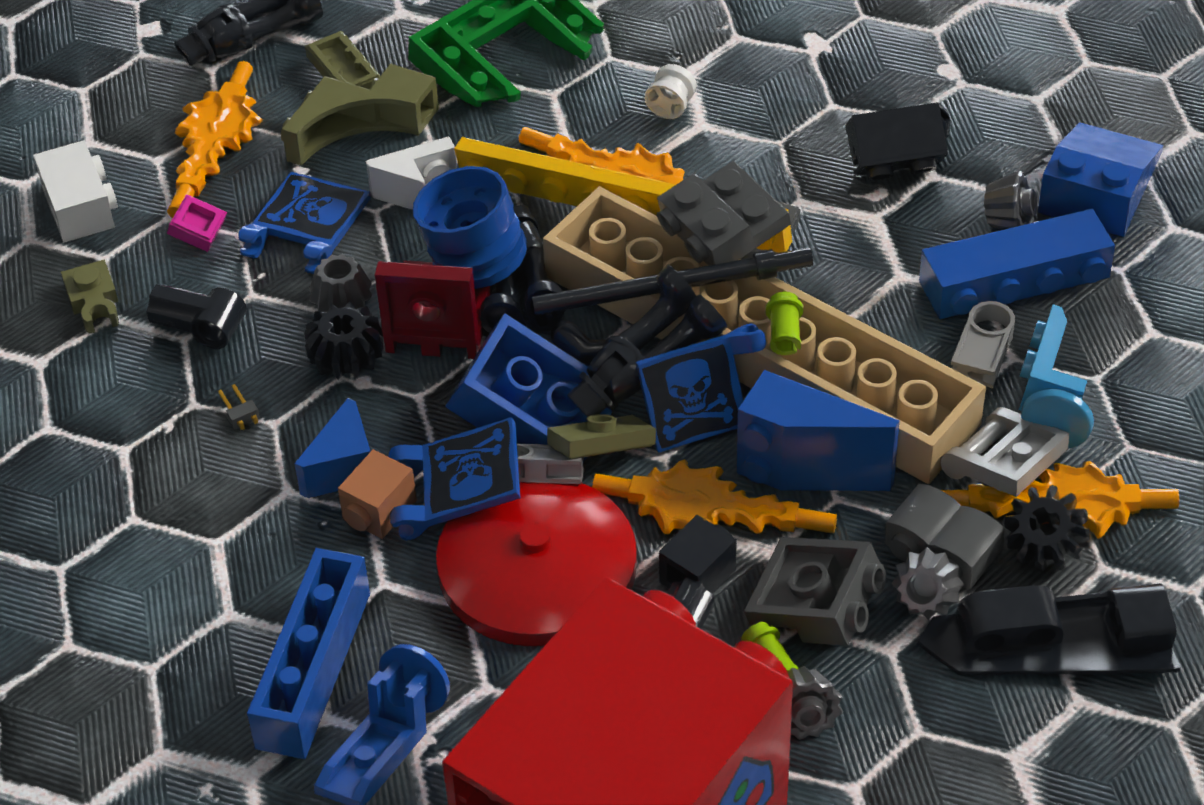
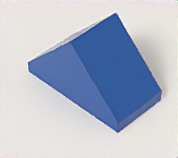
M347 398L294 463L300 495L311 498L337 492L338 487L371 452L356 401Z

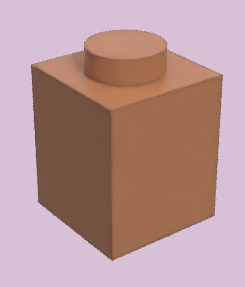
M374 449L338 487L343 519L352 528L358 531H367L381 539L393 528L390 523L392 509L400 505H413L417 501L413 469Z

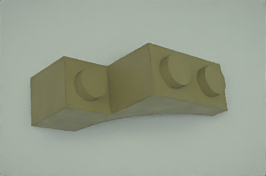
M391 63L383 74L372 82L370 89L324 76L314 90L307 93L302 105L292 117L285 120L282 126L281 139L284 142L287 161L302 166L313 154L330 143L364 132L398 131L419 136L439 110L436 77Z

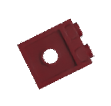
M403 260V263L378 261L375 281L385 353H395L397 343L421 345L423 356L440 357L442 347L467 348L468 359H474L480 349L484 330L482 321H480V307L483 300L491 295L493 285L475 289L473 268L433 265V262Z

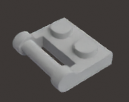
M999 407L986 418L985 426L961 447H952L941 457L940 463L943 471L953 479H961L967 476L998 491L1017 497L1068 449L1069 433L1055 427L1023 420L1020 413L1008 408ZM998 439H1001V440H1000L996 445H994L986 454H984L983 456H981V454H982L985 450H987L995 441H997Z

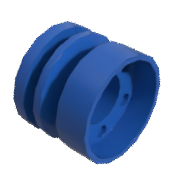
M465 166L452 169L433 178L419 191L413 203V217L421 237L427 244V251L433 260V265L473 268L475 289L491 286L507 278L521 265L527 253L526 237L520 227L519 218L514 213L513 202L506 183L498 172L479 166Z

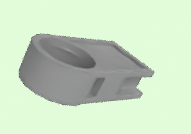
M986 301L973 306L951 360L952 369L990 388L994 387L1007 349L1013 339L1015 315L1007 305L995 301ZM991 320L1001 323L1006 328L1000 331H986L976 324L981 321Z
M517 444L519 482L581 484L585 472L584 457L569 459L550 447V445Z

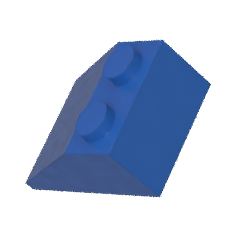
M1079 122L1056 146L1043 173L1038 213L1059 217L1093 208L1107 233L1124 237L1163 152L1164 145Z
M504 313L483 342L445 407L477 428L512 417L516 423L518 444L548 445L547 428L587 422L586 415L567 396L582 381L578 375L582 371L588 375L586 371L587 366ZM606 408L600 414L611 415L612 411Z
M764 370L738 408L737 473L755 483H763L779 490L890 491L895 479L900 420Z

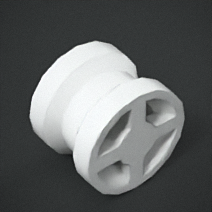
M674 64L662 66L655 75L654 82L645 92L646 105L653 113L662 118L675 119L680 117L687 107V101L693 97L696 91L697 84L695 78L684 67Z

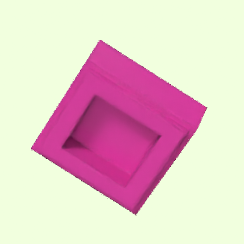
M186 194L169 224L167 234L208 252L224 223L227 212Z

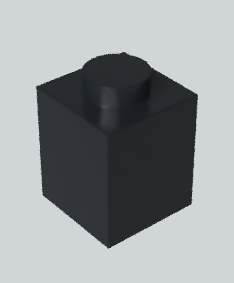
M696 515L659 551V583L670 589L673 582H680L687 577L702 582L703 586L713 594L736 571L737 539L732 537L724 527L717 524L713 525L699 515Z

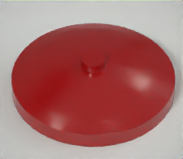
M520 482V499L447 521L437 545V573L444 599L460 620L478 633L500 642L521 646H545L606 577L630 590L632 589L637 569L636 540L632 527L624 513L611 499L583 483Z

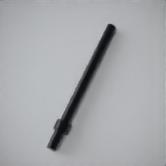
M810 247L775 254L771 249L754 252L753 258L677 272L686 280L691 288L756 276L757 280L777 277V272L813 266V256ZM657 275L532 297L534 314L541 315L659 294Z

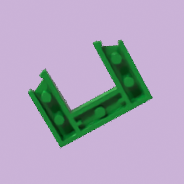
M472 0L409 37L408 60L424 74L436 77V83L446 91L475 107H481L482 102L506 99L508 103L520 100L521 91L477 52L476 49L524 21L548 40L584 61L592 52V45L588 44L593 34H602L604 23L578 0Z

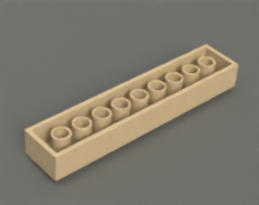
M600 186L543 237L544 263L547 278L569 290L657 275L666 265L672 266L676 271L708 266L704 261L701 263L696 262L687 251L684 241L677 234L670 236L663 229L656 215ZM756 276L692 287L696 296H703L726 321L728 328L717 337L726 335L736 328L750 323L755 324L759 330L764 332L766 347L763 350L734 355L740 383L752 388L762 372L766 370L900 420L896 467L927 484H930L942 470L941 457L952 447H961L982 424L986 392L985 385L776 277L757 280ZM783 291L794 293L803 304V315L799 319L801 349H797V352L791 355H779L771 350V321L765 314V306L770 301L771 296ZM660 293L597 305L635 324L656 304ZM685 314L675 320L656 337L662 340L683 320ZM713 338L702 339V340L698 341L697 343H700V342H703V341H706V340H709V339H713Z

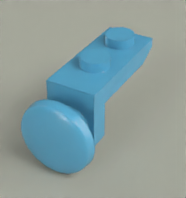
M1052 305L1048 321H1037L1029 347L1038 349V351L1035 352L1028 349L1019 377L1028 379L1019 410L1023 420L1068 432V449L1081 445L1087 440L1094 427V417L1089 406L1082 400L1087 380L1052 370L1067 324L1062 307Z

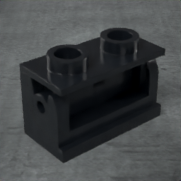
M939 102L852 115L845 125L853 164L859 165L853 172L854 177L867 175L868 180H881L892 177L895 170L910 168L911 174L926 173L937 169L936 164H939L948 155Z

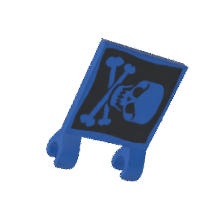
M290 172L252 224L245 225L240 229L238 233L239 240L245 242L243 248L240 249V254L251 258H258L264 248L268 235L306 245L303 250L304 257L310 259L305 266V272L314 274L315 268L321 264V260L330 257L371 199L370 192Z
M746 324L726 335L636 362L649 423L656 428L655 449L658 453L737 429L738 408L743 402L734 355L754 353L766 347L765 334L755 324Z
M512 417L425 445H397L389 451L390 458L413 469L414 477L422 470L424 476L425 506L400 505L394 507L390 513V523L393 527L399 526V535L403 540L407 541L417 538L429 526L521 498L516 423Z

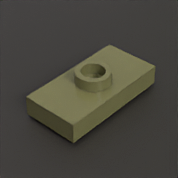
M343 31L305 46L307 58L323 77L327 76L366 89H370L372 82L380 77V74Z
M597 414L589 416L587 422L547 428V444L569 459L651 447L656 444V428L634 415L614 417Z

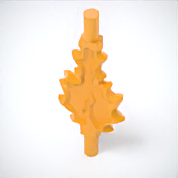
M246 61L238 62L229 82H224L220 91H207L203 95L204 100L190 102L183 107L182 111L189 116L177 126L175 134L178 137H185L182 145L187 148L186 153L190 157L183 161L176 169V173L179 176L176 180L177 191L167 210L170 217H174L186 194L192 197L200 195L206 185V176L219 175L220 168L217 159L225 156L224 148H229L239 153L241 150L240 142L248 143L252 140L251 127L258 126L262 122V119L250 109L256 101L254 98L246 95L247 90L245 86L253 71L250 63Z
M524 127L519 134V143L546 152L547 156L676 185L684 180V170L682 168H673L672 157L668 152L654 155L639 143L635 144L632 151H626L617 147L615 153L611 154L606 148L600 151L591 149L583 139L572 142L563 135L556 134L553 137L528 127Z
M686 459L680 460L667 471L661 472L658 467H654L647 476L633 475L632 479L596 473L592 488L604 495L628 498L629 504L638 505V515L641 517L654 516L664 534H670L674 529L681 530L696 515H699L713 525H718V521H721L731 527L735 522L747 526L756 534L763 532L764 525H771L780 531L795 532L797 527L834 534L837 522V514L799 508L798 502H779L776 494L748 498L744 490L732 492L737 486L736 483L718 480L724 472L721 467L713 466L691 469Z
M1091 461L1083 462L1081 468L1055 463L1053 465L1055 471L1046 469L1038 476L1042 483L1034 480L1017 497L983 484H969L967 490H941L955 499L961 506L972 507L984 513L991 512L993 517L998 519L1011 512H1015L1011 505L1013 499H1021L1028 504L1030 502L1028 490L1031 487L1038 490L1040 497H1046L1048 488L1053 485L1058 488L1059 500L1069 493H1073L1076 496L1077 504L1075 509H1086L1089 520L1082 526L1089 529L1097 539H1100L1106 533L1113 522L1125 526L1129 515L1140 513L1141 509H1178L1179 507L1178 489H1140L1139 484H1125L1121 474L1105 476Z

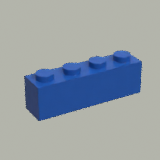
M1092 208L922 249L919 283L938 318L943 319L967 314L973 306L980 302L995 301L1008 304L1016 300L1053 293L1057 290L1110 278L1115 244Z
M315 548L247 712L256 750L306 759L370 596L364 557Z

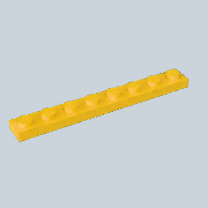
M461 137L454 148L459 168L465 166L489 168L499 173L505 181L508 191L547 199L555 203L578 206L600 186L657 216V213L660 211L657 197L676 185ZM789 225L758 246L757 249H772L778 253L787 252L792 243L791 226Z

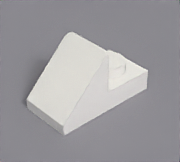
M450 137L366 160L369 188L372 197L413 210V203L419 191L426 184L449 170L457 169L455 146Z

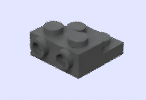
M734 160L703 181L693 173L657 197L660 207L657 218L663 229L670 236L677 234L684 241L691 257L696 262L701 263L704 261L707 265L739 260L791 225L789 212Z
M781 537L744 613L750 625L767 622L769 626L796 629L801 641L804 643L848 646L854 632H863L867 627L869 617L867 604L872 594H880L883 591L886 583L885 568L879 562L871 542Z

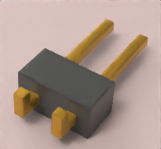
M235 384L231 385L232 389L242 403L232 408L223 391H218V394L228 408L226 410L227 418L233 429L240 428L243 430L246 424L254 422V424L258 423V419H260L258 408L252 400L245 401Z

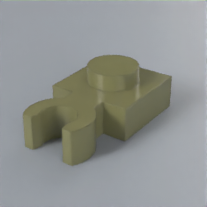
M105 259L61 272L74 315L81 313L85 330L89 334L95 333L93 322L99 317L109 318L113 327L119 325V318L114 304L118 302V298Z

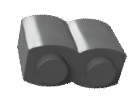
M918 484L887 520L885 544L893 555L903 562H906L909 552L920 554L927 547L934 554L946 552L949 562L959 566L957 576L964 583L961 588L971 589L1003 550L1005 528L986 513L972 507L961 506L945 492L926 484Z

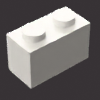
M85 140L33 155L42 189L63 243L115 228L111 210L118 208L114 190L111 183L102 184L101 181L107 179L99 155L91 157Z

